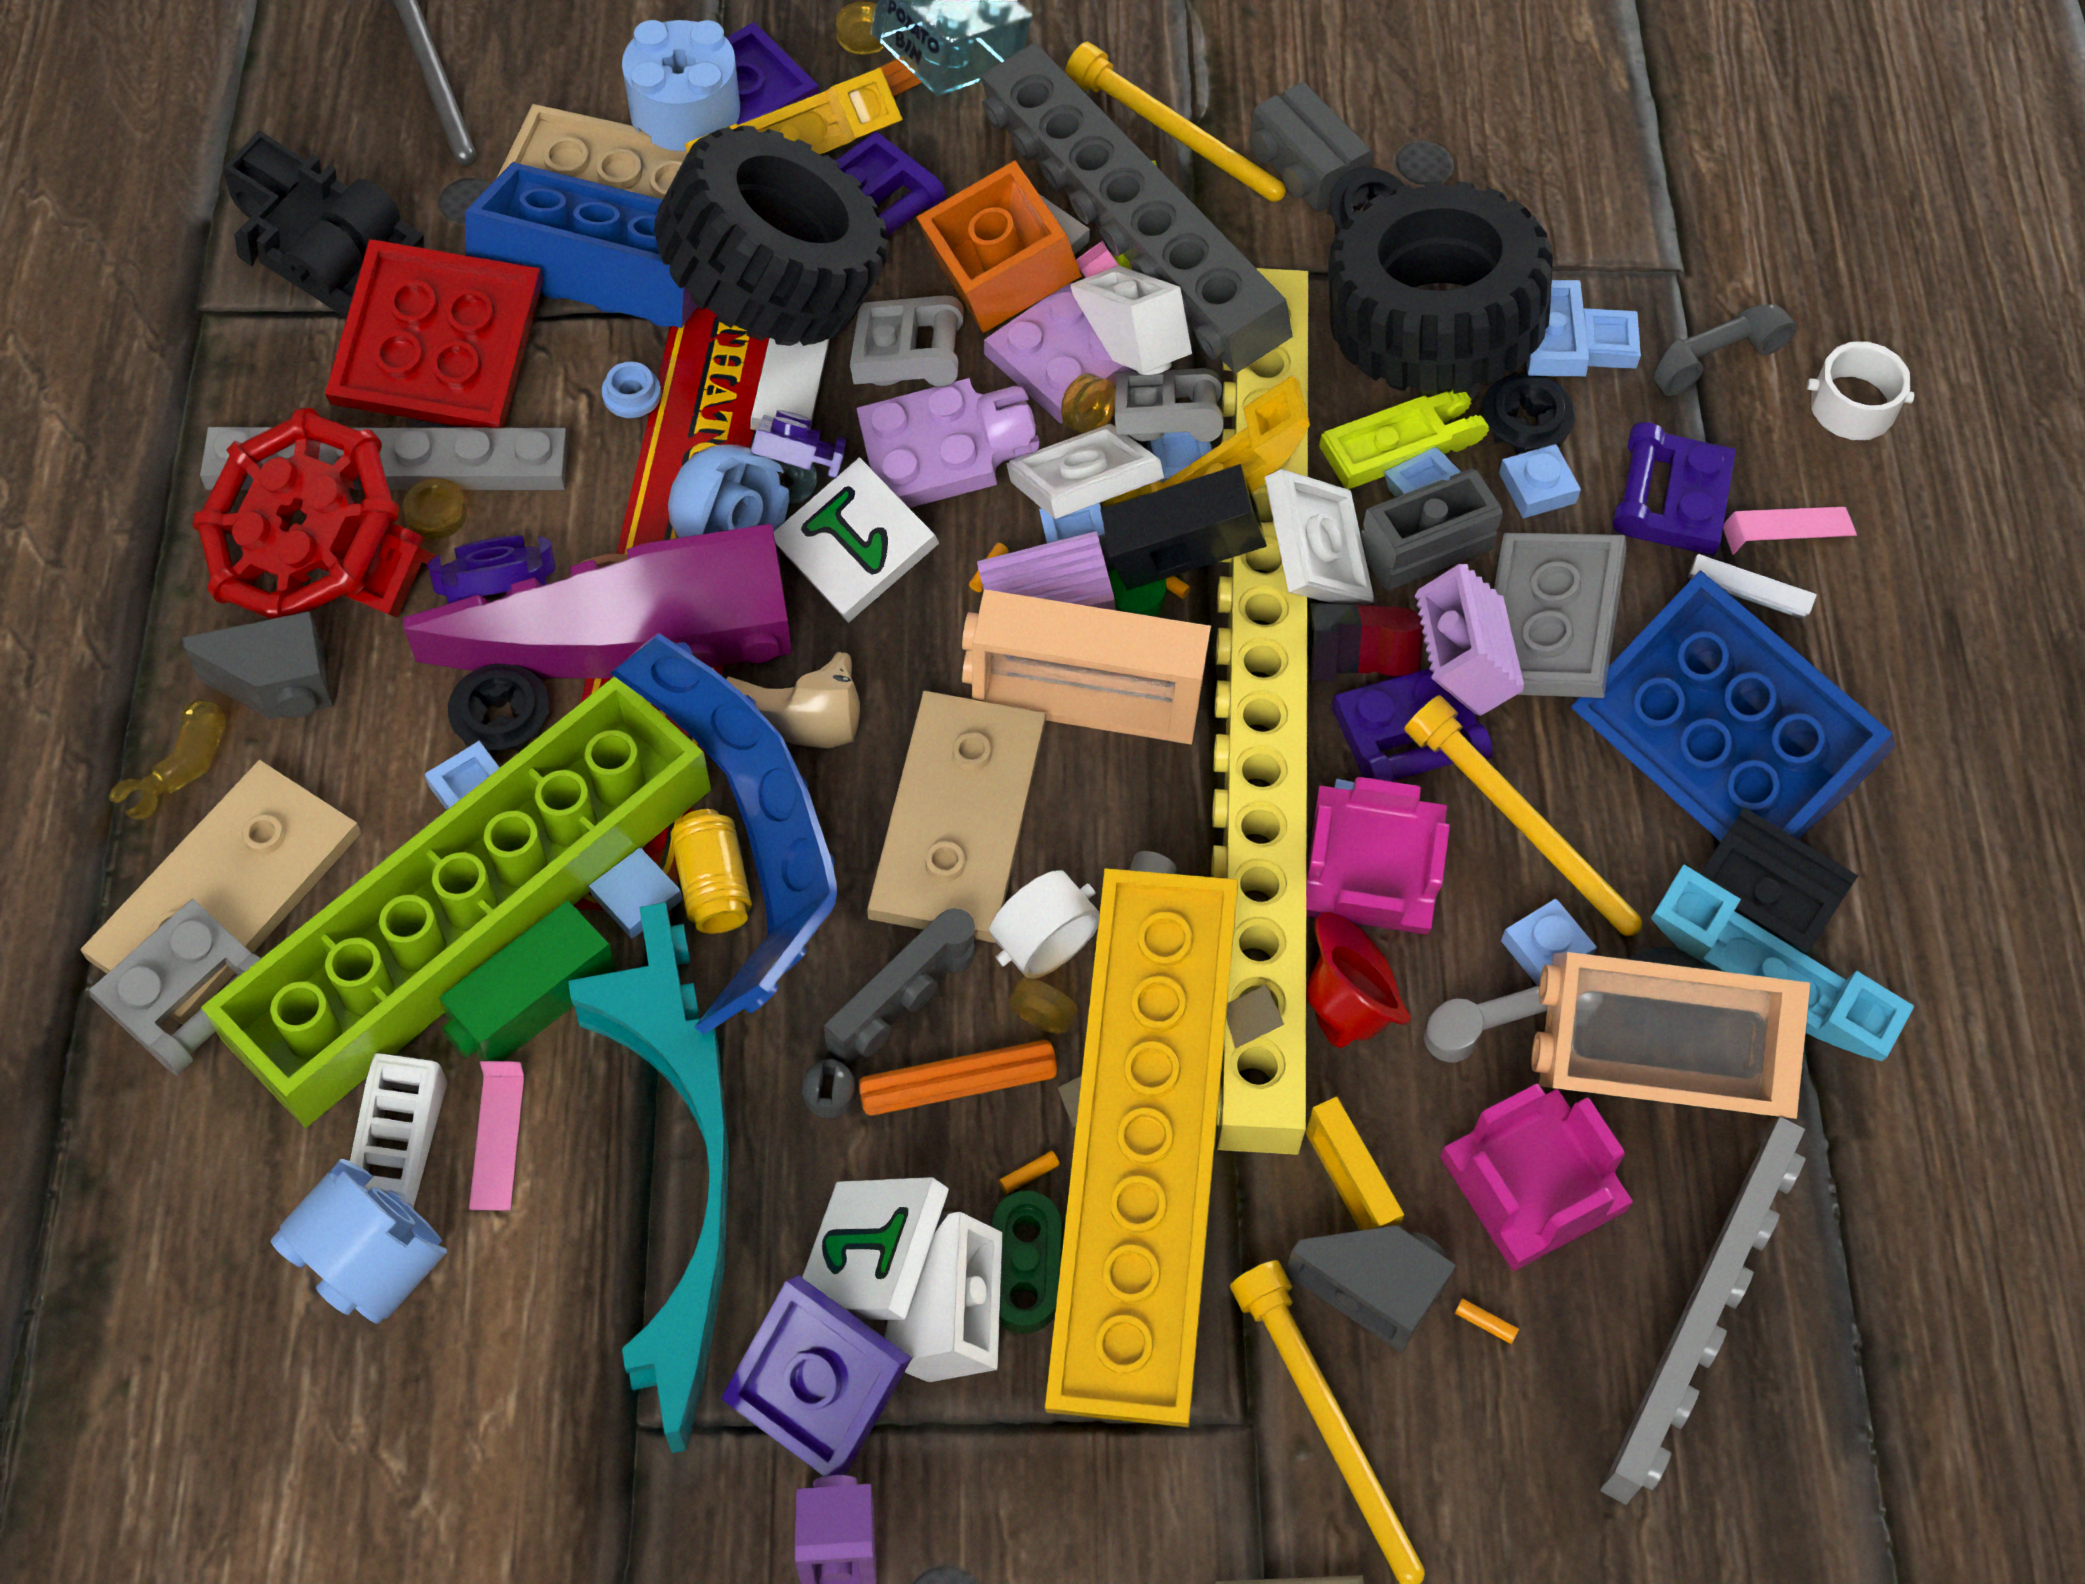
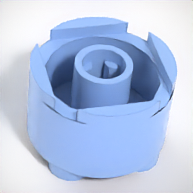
M648 20L640 23L635 28L634 38L628 44L623 54L622 69L631 122L638 132L640 128L643 132L650 135L651 143L661 148L686 151L684 144L737 123L740 115V99L735 55L730 42L724 36V30L720 24L710 20L700 22L674 20L663 23L656 20Z
M339 1159L282 1222L280 1230L271 1238L270 1242L291 1263L300 1268L308 1264L323 1278L316 1286V1289L333 1307L346 1315H350L356 1309L370 1321L379 1324L383 1319H388L446 1255L447 1249L438 1246L442 1239L402 1198L392 1190L385 1194L375 1187H372L370 1190L366 1189L365 1185L374 1176L348 1160Z

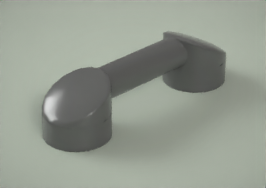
M1765 304L1748 308L1734 319L1685 340L1681 338L1676 339L1662 357L1655 371L1654 381L1666 396L1677 395L1692 386L1701 376L1703 365L1698 358L1745 338L1749 340L1760 355H1769L1785 346L1795 335L1798 326L1790 315L1777 305Z

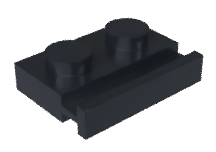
M1745 807L1700 873L1705 878L1741 899L1734 910L1735 912L1806 956L1858 877L1855 873Z

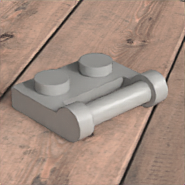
M947 295L862 303L858 311L850 361L854 385L873 383L879 386H887L901 380L924 378L929 384L936 387H945L952 384L958 375L959 360L954 353L956 331L963 324L964 307L957 298ZM931 326L933 328L931 348L916 349L918 327Z
M1206 368L1167 370L1154 375H1141L1138 372L1117 373L1115 397L1116 435H1129L1134 440L1151 441L1163 437L1165 433L1189 432L1193 438L1201 442L1215 440L1222 433L1224 426L1222 411L1217 406V402L1222 394L1221 378L1215 371ZM1189 397L1192 403H1176V398Z
M192 898L89 989L90 997L165 1068L178 1076L193 1062L190 1055L216 1031L202 1009L171 1036L158 1026L225 965H228L237 974L232 980L234 981L261 958L246 949Z

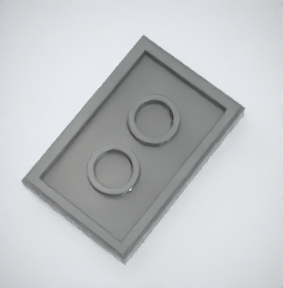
M1504 533L1494 589H1496L1497 595H1503L1524 682L1523 691L1517 695L1604 698L1627 550L1625 535Z

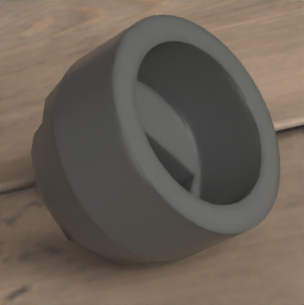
M833 1059L819 1060L810 1066L802 1080V1095L806 1107L813 1114L822 1118H835L845 1114L853 1106L856 1099V1083L851 1070L843 1062ZM824 1075H834L832 1099L820 1098Z

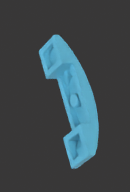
M1683 865L1651 916V919L1681 951L1698 959L1708 970L1809 982L1810 993L1805 1033L1864 1057L1883 1061L1888 1057L1914 1005L1857 970L1845 980L1735 912L1734 910L1740 902V898L1688 866Z

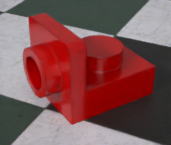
M390 522L362 578L365 587L357 595L349 592L344 596L398 618L421 563L423 562L428 565L429 561L437 555L420 548L424 536Z

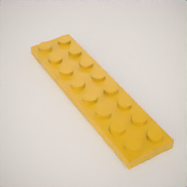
M1104 869L1045 1402L1047 1413L1189 1427L1238 896V879Z

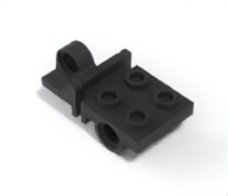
M260 130L224 166V174L230 196L241 212L250 218L234 234L238 257L248 265L253 266L256 258L259 256V261L262 265L347 318L369 239L424 248V234L400 220V213L396 204L379 186L365 179H356L348 187L337 180L334 167L328 165L321 172L320 159L312 154L306 160Z

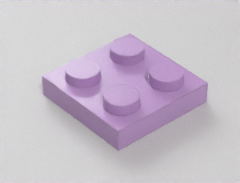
M1072 283L1042 299L984 339V355L1019 387H1023L1025 392L1060 424L1115 386L1117 373L1136 371L1111 359L1075 300L1071 289Z

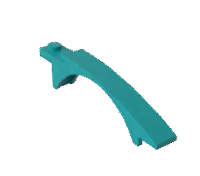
M666 902L639 907L649 966L569 980L568 983L579 1027L613 1039L631 1049L654 1066L685 1101L699 1126L707 1146L709 1165L708 1202L703 1228L694 1255L683 1278L666 1304L650 1323L622 1348L626 1373L630 1374L632 1389L636 1390L657 1385L664 1434L671 1453H677L687 1449L703 1392L724 1275L729 1146L716 1030L714 1028L703 1035L695 1028V1025L701 1018L694 983L681 985L678 965L690 963L684 924L671 926Z

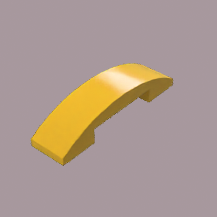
M880 67L836 84L817 95L737 125L736 123L728 127L733 130L739 126H755L758 132H764L767 129L783 133L784 138L794 142L799 139L811 145V150L824 155L869 136L875 131L878 132L894 125L903 119ZM697 138L684 144L687 153L691 149L692 145L700 138Z
M1291 375L1243 407L1247 423L1245 429L1163 483L1158 480L1102 502V507L1105 508L1239 464H1241L1252 492H1254L1265 483V476L1278 471L1293 454L1310 426L1300 382Z

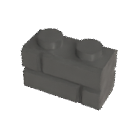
M1303 81L1283 91L1280 97L1275 95L1258 104L1253 111L1249 143L1254 156L1261 163L1269 162L1283 176L1284 184L1289 193L1295 198L1303 197L1318 213L1329 207L1331 202L1330 193L1345 174L1358 168H1371L1374 152Z
M1471 468L1450 476L1448 481L1440 480L1370 507L1366 510L1363 523L1365 529L1361 532L1366 561L1382 587L1389 591L1492 550L1497 535L1495 530L1499 528L1503 515L1501 505L1478 471Z

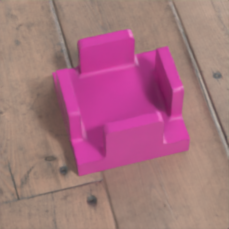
M1357 777L1351 790L1319 786L1306 869V916L1318 917L1321 912H1333L1355 924L1428 935L1432 928L1435 899L1443 882L1450 824L1445 823L1447 805L1419 801L1421 791L1419 786Z
M1535 1084L1484 1110L1474 1130L1470 1134L1445 1146L1440 1155L1443 1163L1513 1272L1627 1212L1633 1203L1615 1173L1625 1155L1624 1150L1591 1100L1585 1098L1575 1103L1571 1109L1558 1089L1545 1094L1539 1084Z

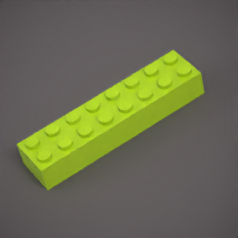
M613 677L202 1005L201 1009L222 1042L306 1129L367 1078L375 1053L395 1055L445 1012L439 1000L440 996L566 900L572 905L576 904L590 892L589 885L638 848L642 849L711 791L704 752L646 699L616 677Z

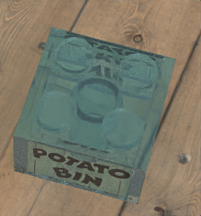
M877 0L871 34L936 96H940L981 82V74L1022 50L1026 43L1033 15L1017 0Z

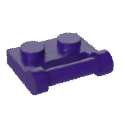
M877 131L836 160L839 163L838 168L847 176L852 174L862 184L863 194L871 196L876 205L902 185L911 190L879 215L878 218L884 219L887 237L922 210H929L946 200V192L941 182Z
M1642 422L1635 424L1630 429L1628 449L1632 455L1623 502L1615 508L1613 528L1618 533L1628 537L1715 556L1721 543L1736 449L1666 434L1663 428L1654 423ZM1654 461L1670 464L1661 514L1651 512L1646 506Z
M1429 668L1410 675L1400 676L1334 695L1332 703L1333 713L1364 778L1394 782L1454 764L1442 750L1435 753L1428 745L1424 748H1416L1389 757L1380 752L1414 742L1404 731L1405 726L1421 708L1438 695H1441L1458 712L1455 719L1463 726L1459 732L1486 760L1492 758L1491 740L1485 727L1482 724H1478L1473 712L1431 678L1434 672Z

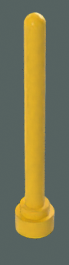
M1090 42L1082 43L1073 52L1066 65L1065 73L1083 91H1088L1089 89L1094 92L1104 91L1269 201L1278 202L1284 198L1286 187L1283 182L1114 72L1113 64L1108 61L1107 53Z
M1441 695L1433 698L1413 716L1405 726L1404 731L1421 748L1428 745L1435 753L1442 750L1622 935L1634 936L1639 933L1642 928L1641 917L1459 732L1463 726L1455 719L1458 712Z
M1278 1260L1269 1261L1245 1272L1230 1284V1289L1242 1312H1251L1255 1322H1264L1397 1581L1400 1584H1421L1425 1575L1423 1565L1288 1309L1293 1303L1288 1294L1292 1289V1285Z

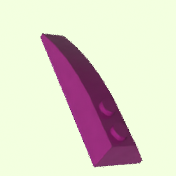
M772 524L638 545L627 549L628 560L598 569L594 559L570 566L571 577L540 585L534 577L511 584V590L501 599L489 602L485 597L475 595L404 617V630L415 662L474 671L492 664L517 665L531 671L538 678H613L614 676L610 673L658 633L673 643L686 642L691 648L693 656L711 668L745 661L751 663L767 662L776 656L792 654Z

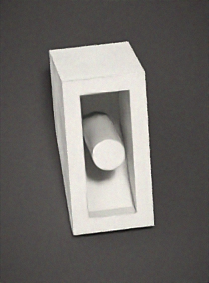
M1116 266L1071 284L1075 300L1114 362L1134 369L1141 375H1154L1170 369L1172 366L1171 362L1192 354L1181 288L1179 286L1122 266Z
M962 1212L948 1214L936 1230L905 1320H887L885 1338L912 1357L905 1373L927 1382H934L997 1370L1002 1256L1001 1231Z

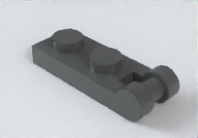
M956 908L942 912L824 1025L827 1053L836 1061L843 1062L847 1067L860 1055H863L865 1058L870 1057L886 1042L892 1030L891 1025L907 1010L912 1013L916 1012L929 1001L937 988V981L947 971L956 973L970 967L975 955V924L971 915L962 909Z

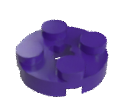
M523 535L490 538L456 547L454 550L457 560L442 565L441 557L438 555L429 561L428 569L433 591L436 594L446 596L447 603L449 604L475 595L485 597V595L511 590V584L534 577L540 585H546L545 577L556 569L551 541L545 537L538 536L539 548L525 547Z

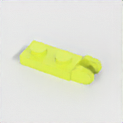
M1452 389L1450 392L1446 391L1429 398L1424 395L1324 431L1321 434L1319 447L1344 488L1349 490L1384 477V471L1433 447H1437L1443 454L1449 453L1450 450L1458 452L1466 449L1468 446L1472 447V445L1478 444L1480 440H1483L1484 436H1487L1486 433L1489 431V426L1481 415L1470 416L1467 419L1463 418L1444 425L1450 419L1454 420L1456 417L1466 413L1465 411L1472 404L1467 392L1453 394Z

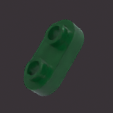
M1019 1191L1010 1194L999 1203L993 1214L992 1227L1002 1232L999 1324L1008 1331L1018 1334H1029L1046 1327L1055 1316L1060 1276L1062 1220L1058 1208L1048 1197L1034 1191ZM1031 1225L1037 1229L1039 1235L1033 1241L1024 1242L1014 1235V1231L1019 1226ZM1019 1291H1027L1035 1296L1037 1302L1031 1308L1020 1309L1013 1305L1011 1297Z

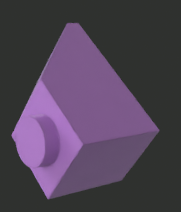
M833 1475L815 1479L813 1481V1488L797 1489L795 1563L800 1584H877L874 1508L871 1484L857 1485L855 1477Z

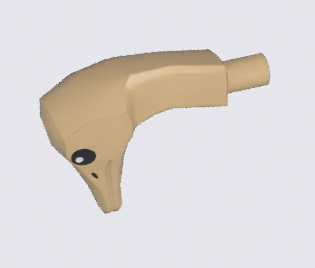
M837 652L828 664L820 670L803 675L796 682L795 687L766 689L729 676L726 679L744 695H749L755 700L760 713L776 728L786 742L801 746L833 748L855 740L860 718V702L851 678L852 661L847 653Z

